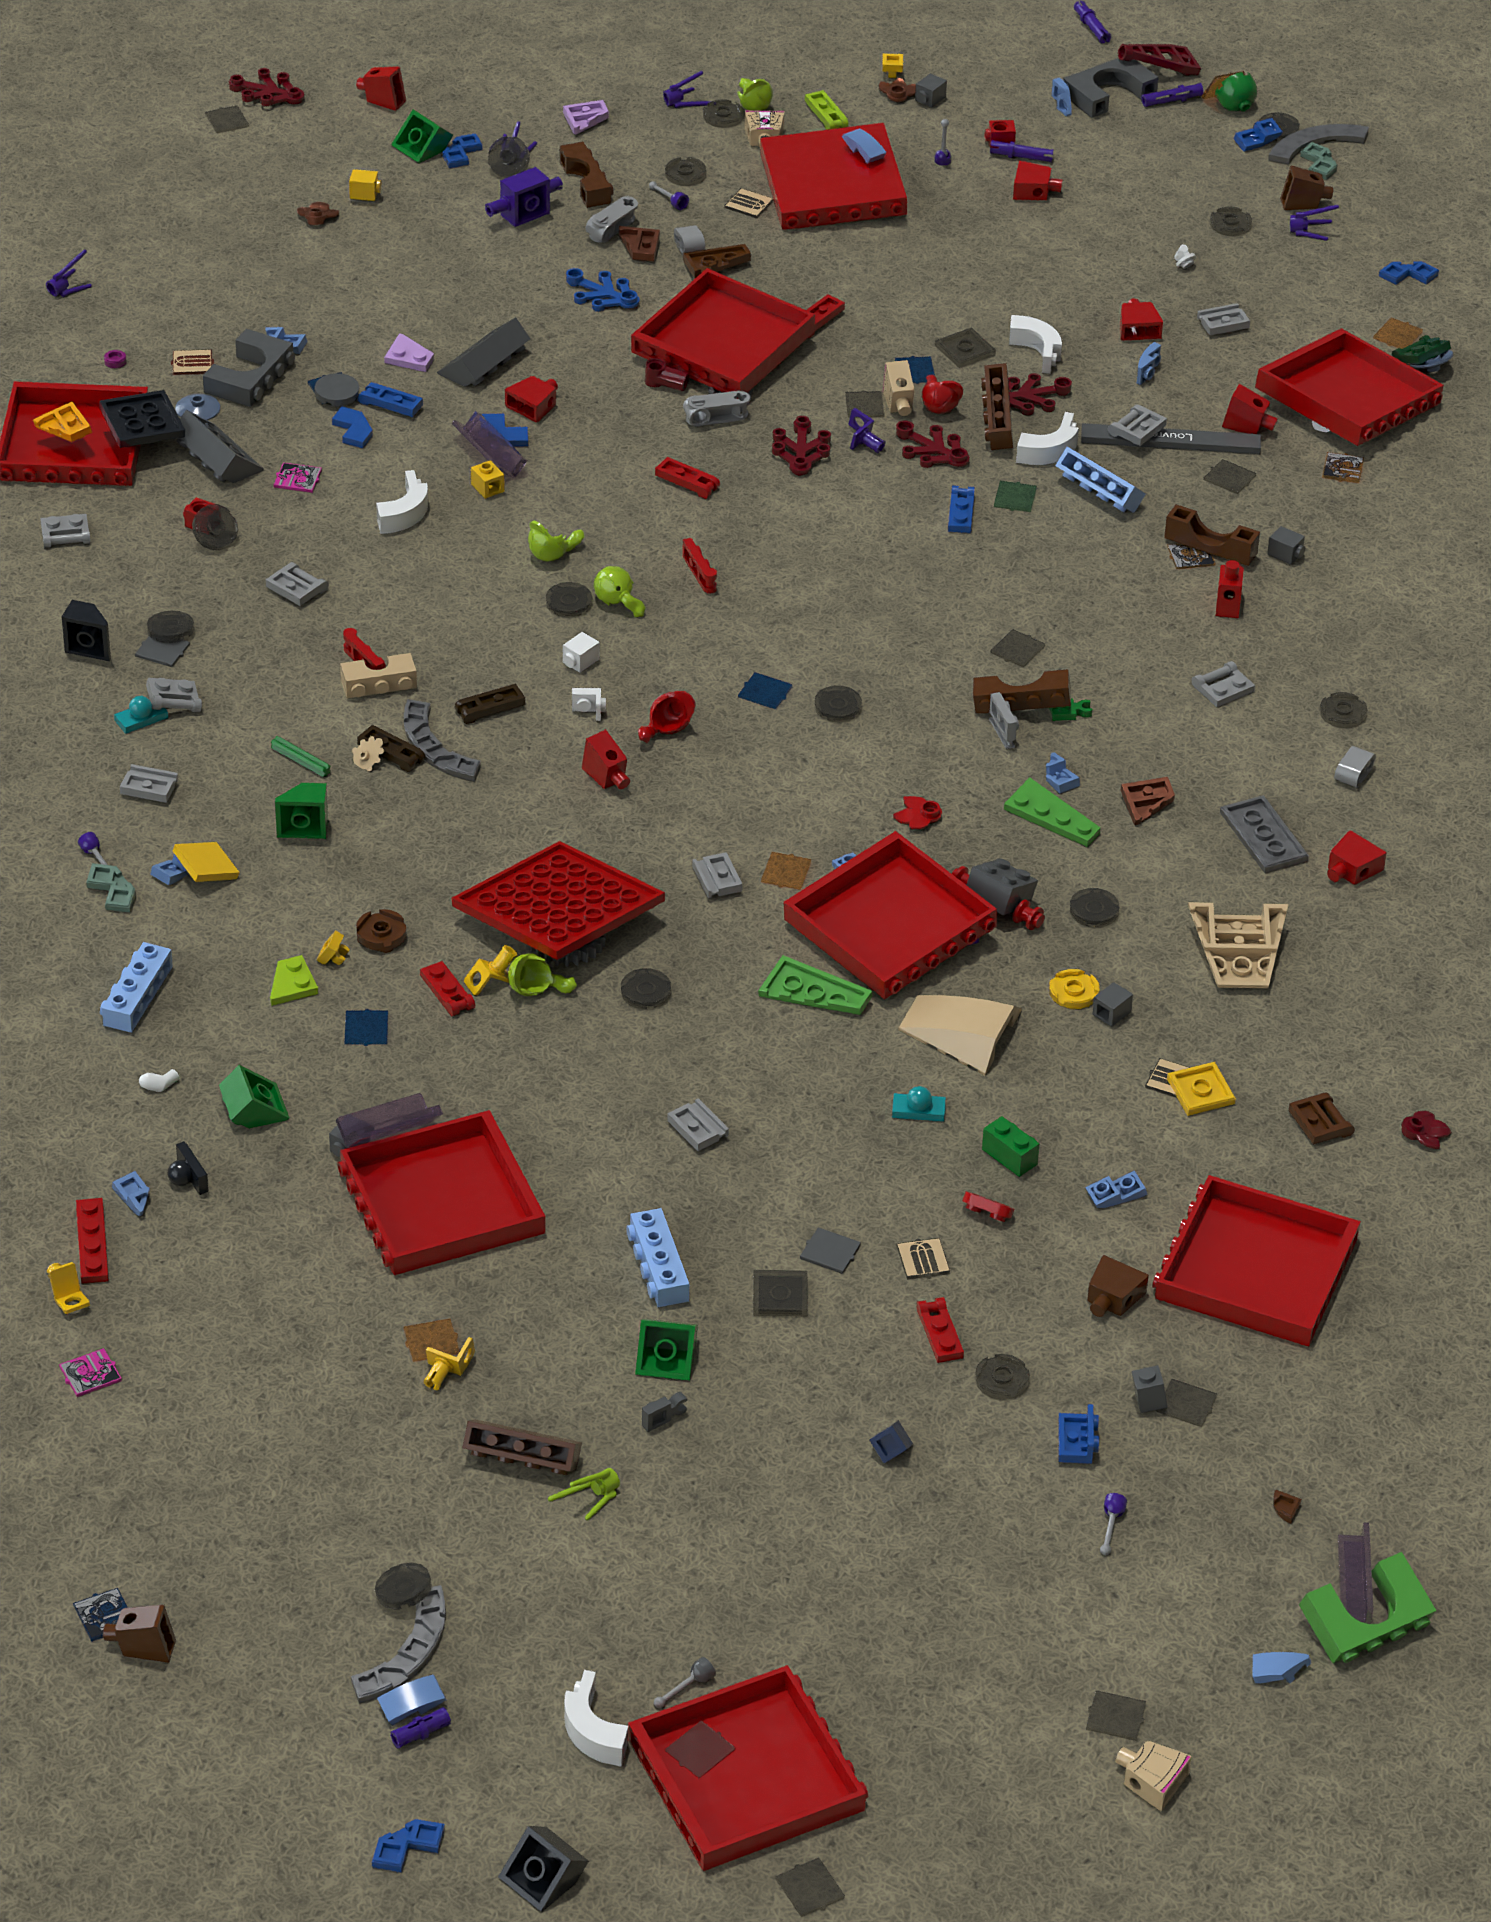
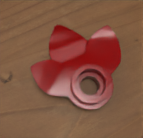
M904 796L903 801L906 809L893 814V817L898 822L909 824L910 829L918 830L927 827L931 822L940 820L942 809L935 801H926L924 798L916 796Z

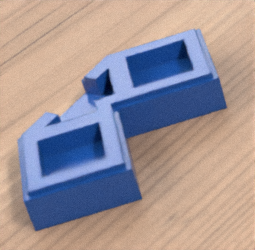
M476 133L458 136L452 141V145L443 151V158L449 168L469 165V158L466 153L483 150V144Z
M1414 261L1413 264L1391 262L1379 271V277L1395 285L1407 276L1427 284L1439 275L1438 269L1422 261Z
M341 407L332 418V425L348 429L342 437L345 444L364 448L373 436V430L361 411Z
M482 414V433L484 435L494 437L505 447L528 446L527 427H505L504 414Z
M414 1819L405 1824V1827L399 1831L383 1835L378 1840L372 1859V1867L402 1872L408 1848L438 1853L445 1824Z

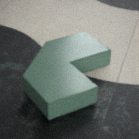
M1311 142L1301 151L1300 157L1315 162L1309 167V170L1320 173L1324 180H1327L1337 171V164L1332 159L1329 148Z
M92 863L86 882L87 888L109 891L105 903L106 910L130 912L136 895L133 885L123 877L122 872L117 866Z

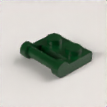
M1424 335L1419 338V341L1403 349L1393 350L1392 356L1403 363L1421 364L1450 350L1451 345L1449 340H1440L1439 337L1430 338V336Z

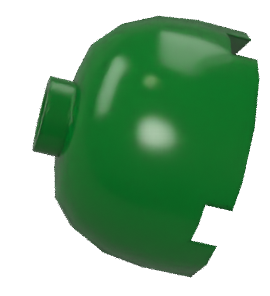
M1243 72L1233 74L1221 82L1223 86L1220 90L1218 87L1216 88L1215 95L1218 101L1228 111H1247L1257 97V85L1250 73L1247 72L1248 75H1244Z

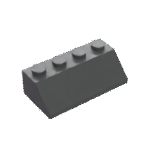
M515 317L488 333L437 373L464 387L471 383L475 386L485 379L483 377L485 373L488 376L496 371L498 363L503 365L512 359L510 354L514 353L516 355L526 348L524 344L530 340V337Z
M188 410L181 416L180 420L185 428V437L178 438L176 441L181 446L189 448V453L193 457L203 460L201 464L208 470L215 471L213 475L220 481L225 482L228 480L236 483L264 470L260 464L214 423Z

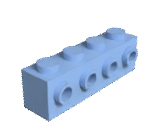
M1069 447L1065 448L1055 465L1064 471L1062 476L1072 482L1078 479L1081 481L1079 486L1089 492L1092 489L1098 491L1097 497L1106 502L1109 499L1115 502L1113 506L1124 513L1126 509L1134 513L1146 493Z
M143 942L138 951L133 953L131 962L128 967L123 969L120 980L112 986L108 999L104 1000L101 1004L100 1015L103 1017V1026L132 1033L173 967L171 949Z
M662 1208L630 1214V1225L626 1227L629 1241H634L635 1243L633 1250L635 1259L641 1260L640 1270L642 1278L648 1279L647 1290L649 1297L655 1299L657 1307L689 1302V1281Z

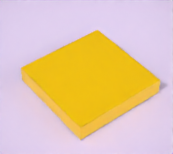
M217 842L174 845L173 853L195 882L234 880L239 876L240 872Z
M1215 1062L1170 1072L1167 1075V1080L1176 1093L1175 1095L1187 1116L1235 1104L1236 1098Z

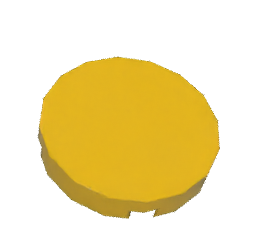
M1080 969L1060 971L1049 982V995L1053 1001L1069 1009L1089 1007L1093 1004L1094 997L1100 991L1097 979L1091 974L1090 976L1086 975L1085 971Z

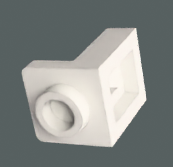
M572 688V711H596V721H601V712H606V698H601V688Z

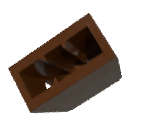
M1290 166L1280 197L1284 210L1317 209L1321 198L1332 199L1333 187L1325 186L1320 173Z
M1103 1255L1089 1283L1087 1301L1092 1303L1090 1311L1097 1317L1104 1316L1107 1310L1119 1316L1123 1315L1147 1293L1149 1275Z
M165 1605L124 1608L120 1612L117 1624H105L103 1629L104 1640L117 1641L125 1657L170 1662L176 1638Z

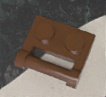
M1327 1092L1289 1103L1288 1111L1313 1145L1340 1136L1345 1138L1351 1136L1355 1131L1353 1125L1346 1121L1335 1107L1333 1098ZM1322 1109H1325V1110H1326V1112L1328 1113V1115H1329V1116L1331 1117V1119L1334 1121L1335 1125L1332 1124V1122L1329 1120V1118L1327 1117V1115L1324 1113V1111H1323Z

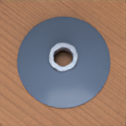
M1448 350L1421 364H1410V366L1418 369H1427L1428 372H1435L1441 369L1440 365L1453 357V352Z
M192 394L180 399L175 409L179 417L188 410L206 420H210L219 413L220 403L210 395Z

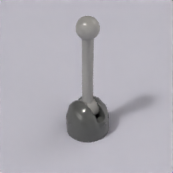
M705 1657L695 1661L691 1666V1676L663 1697L655 1698L654 1706L659 1709L663 1708L667 1700L694 1680L697 1682L711 1680L716 1676L713 1665Z

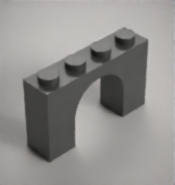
M1117 58L1065 77L1063 81L1069 87L1071 102L1093 118L1108 112L1109 95L1099 86H1122L1141 99L1142 94L1157 92L1159 77L1137 60L1123 61Z
M245 329L235 340L236 357L261 366L250 371H236L213 364L203 375V390L206 394L251 407L256 401L261 399L262 394L267 389L272 387L277 377L282 376L287 366L293 364L295 353L293 352L292 342Z

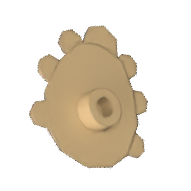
M373 736L369 737L367 742L365 739H362L358 748L354 747L352 749L354 764L362 769H366L368 772L372 771V766L381 760L379 754L384 753V749L381 748L383 740L380 738L375 740Z

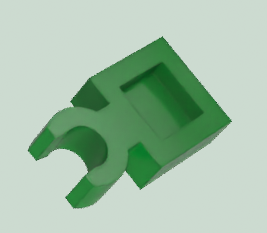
M1071 698V706L1050 708L1052 721L1076 720V715L1091 717L1092 708H1090V700H1081L1078 703H1074L1073 698Z

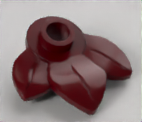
M1417 1111L1413 1116L1405 1117L1401 1123V1131L1405 1137L1411 1140H1419L1424 1146L1433 1149L1440 1148L1439 1138L1448 1137L1452 1133L1446 1123L1435 1120V1115L1429 1111Z

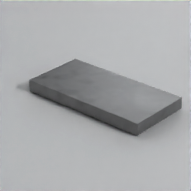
M1264 795L1220 807V814L1264 873L1308 861L1309 855Z

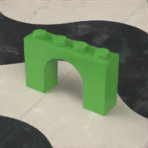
M1402 1552L1379 1561L1370 1572L1388 1606V1618L1382 1623L1367 1624L1352 1617L1345 1609L1331 1583L1307 1593L1299 1603L1302 1612L1333 1664L1340 1660H1343L1344 1663L1350 1662L1359 1656L1360 1651L1367 1649L1368 1652H1372L1381 1647L1383 1641L1391 1638L1392 1642L1397 1641L1407 1634V1630L1415 1628L1416 1631H1419L1431 1623L1430 1618L1437 1610Z

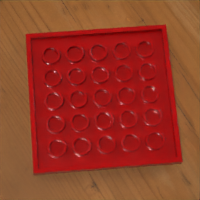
M558 841L452 897V907L558 960L665 901V892Z

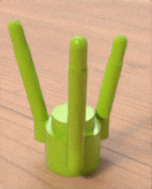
M607 1468L599 1473L570 1482V1488L549 1496L548 1501L560 1499L591 1486L595 1494H602L604 1497L585 1516V1520H590L610 1499L617 1496L615 1489L620 1487V1480L613 1469Z

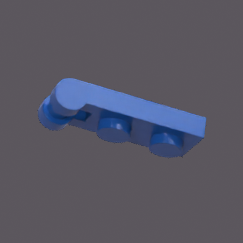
M372 382L367 385L365 391H362L357 398L360 404H372L413 417L423 406V398Z
M952 485L948 523L949 532L971 533L975 487L968 486V489Z

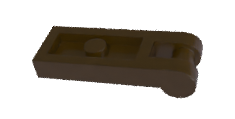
M516 684L460 699L455 703L454 707L461 714L464 723L470 724L474 723L478 718L525 705V696Z
M371 725L357 737L358 745H360L362 739H365L366 742L369 741L371 736L375 740L377 738L382 739L383 745L381 748L384 749V753L379 754V756L399 765L402 770L408 773L415 768L416 763L420 764L426 757L420 748L374 725Z

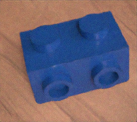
M1093 1404L1087 1405V1414L1059 1413V1462L1092 1464L1093 1452L1098 1453L1099 1436H1094V1431L1098 1432L1099 1415H1093Z

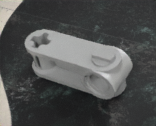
M624 196L599 213L594 214L588 220L585 231L589 233L590 239L598 243H606L610 238L619 233V226L627 227L635 221L634 211L638 206L637 200L630 196Z
M732 391L690 396L683 404L686 421L690 425L700 427L743 420L748 417L747 404L750 402V395L744 391Z

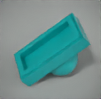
M136 696L130 701L129 709L114 714V721L127 734L167 719L168 711L165 708L160 710L152 709V703L147 697Z
M923 1086L910 1089L908 1094L894 1093L892 1118L944 1122L946 1097L932 1096L931 1092Z

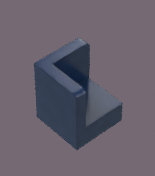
M899 1420L869 1439L883 1463H886L913 1445Z

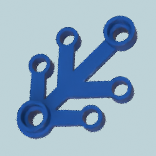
M571 268L566 272V282L570 286L576 287L580 285L593 290L591 292H576L574 294V302L577 304H584L587 300L594 299L592 301V309L598 312L610 306L634 308L639 305V297L635 291L629 289V280L626 278H619L616 281V288L621 290V293L614 291L609 271H601L598 274V280L603 283V286L583 278V271L581 269ZM609 297L612 298V299H606V300L599 299V298H609Z

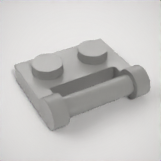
M1137 404L1121 420L1109 425L1108 432L1113 437L1120 436L1141 446L1166 426L1167 418Z
M87 514L40 518L44 548H50L51 545L78 542L91 544Z
M294 562L287 564L266 579L267 588L299 606L318 593H324L329 587V583L322 578L317 579L301 570L299 565Z
M1233 661L1225 663L1222 668L1205 675H1196L1191 679L1192 685L1216 707L1255 691V685L1238 670ZM1227 675L1230 676V677H1228V678H1226V679H1224V680H1221V681H1219V682H1217V683H1214V684H1212V685H1209V686L1207 685L1208 683L1213 682V681H1215V680H1217V679H1220V678H1222V677H1224V676H1227Z
M165 678L147 679L146 687L153 706L152 709H189L192 712L200 713L202 701L198 697L195 681Z

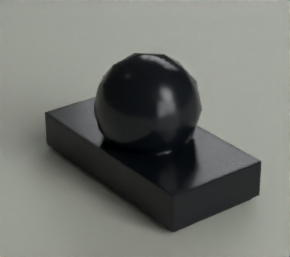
M183 1141L176 1144L177 1160L170 1164L167 1175L169 1181L177 1186H184L191 1182L199 1195L207 1193L209 1191L208 1174L187 1143Z

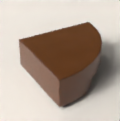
M1275 1490L1273 1498L1275 1512L1280 1518L1291 1524L1301 1506L1302 1499Z

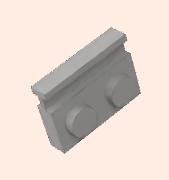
M1238 303L1199 310L1197 314V319L1201 320V324L1209 336L1250 328V320L1244 311L1239 309Z
M993 693L990 699V714L992 717L989 720L1005 749L1014 748L1013 741L1016 739V730L1019 729L1018 719L1016 716H1013L1008 701L1004 700L1001 693Z
M131 764L130 771L127 772L120 785V794L167 803L175 788V783L178 782V773Z
M727 852L706 856L700 861L692 859V867L708 899L712 898V895L715 894L723 896L742 891L743 884Z
M699 1098L695 1100V1103L691 1105L688 1103L667 1114V1121L697 1151L718 1142L722 1136L725 1138L729 1136V1128Z

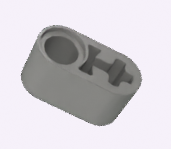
M696 225L674 229V240L682 255L687 252L705 250L704 236Z
M1352 746L1339 762L1334 779L1358 788L1357 784L1362 783L1372 770L1376 754Z

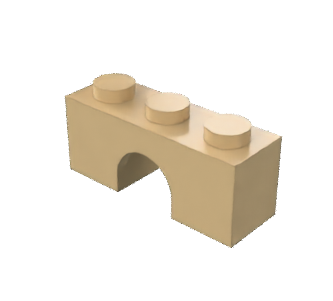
M411 653L387 656V667L381 670L369 669L365 665L364 660L340 663L341 682L346 698L417 688V673Z

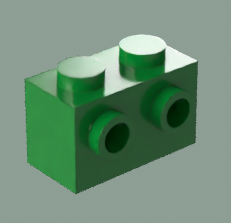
M1001 1116L983 1128L982 1150L1018 1177H1021L1038 1165L1040 1143L1019 1129L1014 1123Z

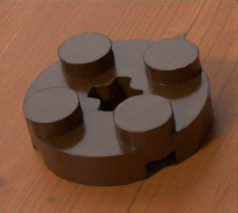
M380 909L379 913L372 915L371 911L367 912L358 919L356 924L358 943L366 948L383 953L393 951L395 947L404 942L407 936L404 918L392 910Z

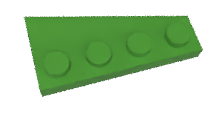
M1030 777L1004 803V810L1086 847L1100 834L1101 827Z
M782 955L758 990V994L761 997L861 1015L872 998V990Z

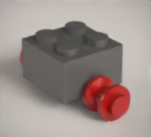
M1000 858L972 867L970 875L969 869L965 866L956 868L952 872L956 878L997 908L998 913L1006 915L1014 912L1013 921L1016 923L1025 921L1026 928L1031 931L1043 924L1045 919L1043 908L1039 906L1034 909L1030 908L1038 880L1031 877L1029 872L1016 869L1010 865L1009 861Z

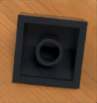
M71 600L62 615L65 653L110 661L108 622L95 604Z
M528 1826L498 1877L540 1912H543L576 1884L589 1861L549 1828Z

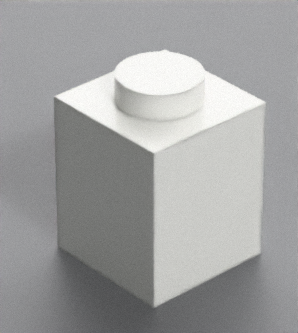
M583 632L563 644V663L569 668L582 672L599 660V641Z

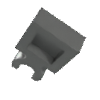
M677 1392L669 1400L663 1397L643 1407L642 1426L645 1430L649 1432L671 1421V1416L685 1413L687 1411L686 1406L683 1404L687 1401L685 1395L682 1392Z

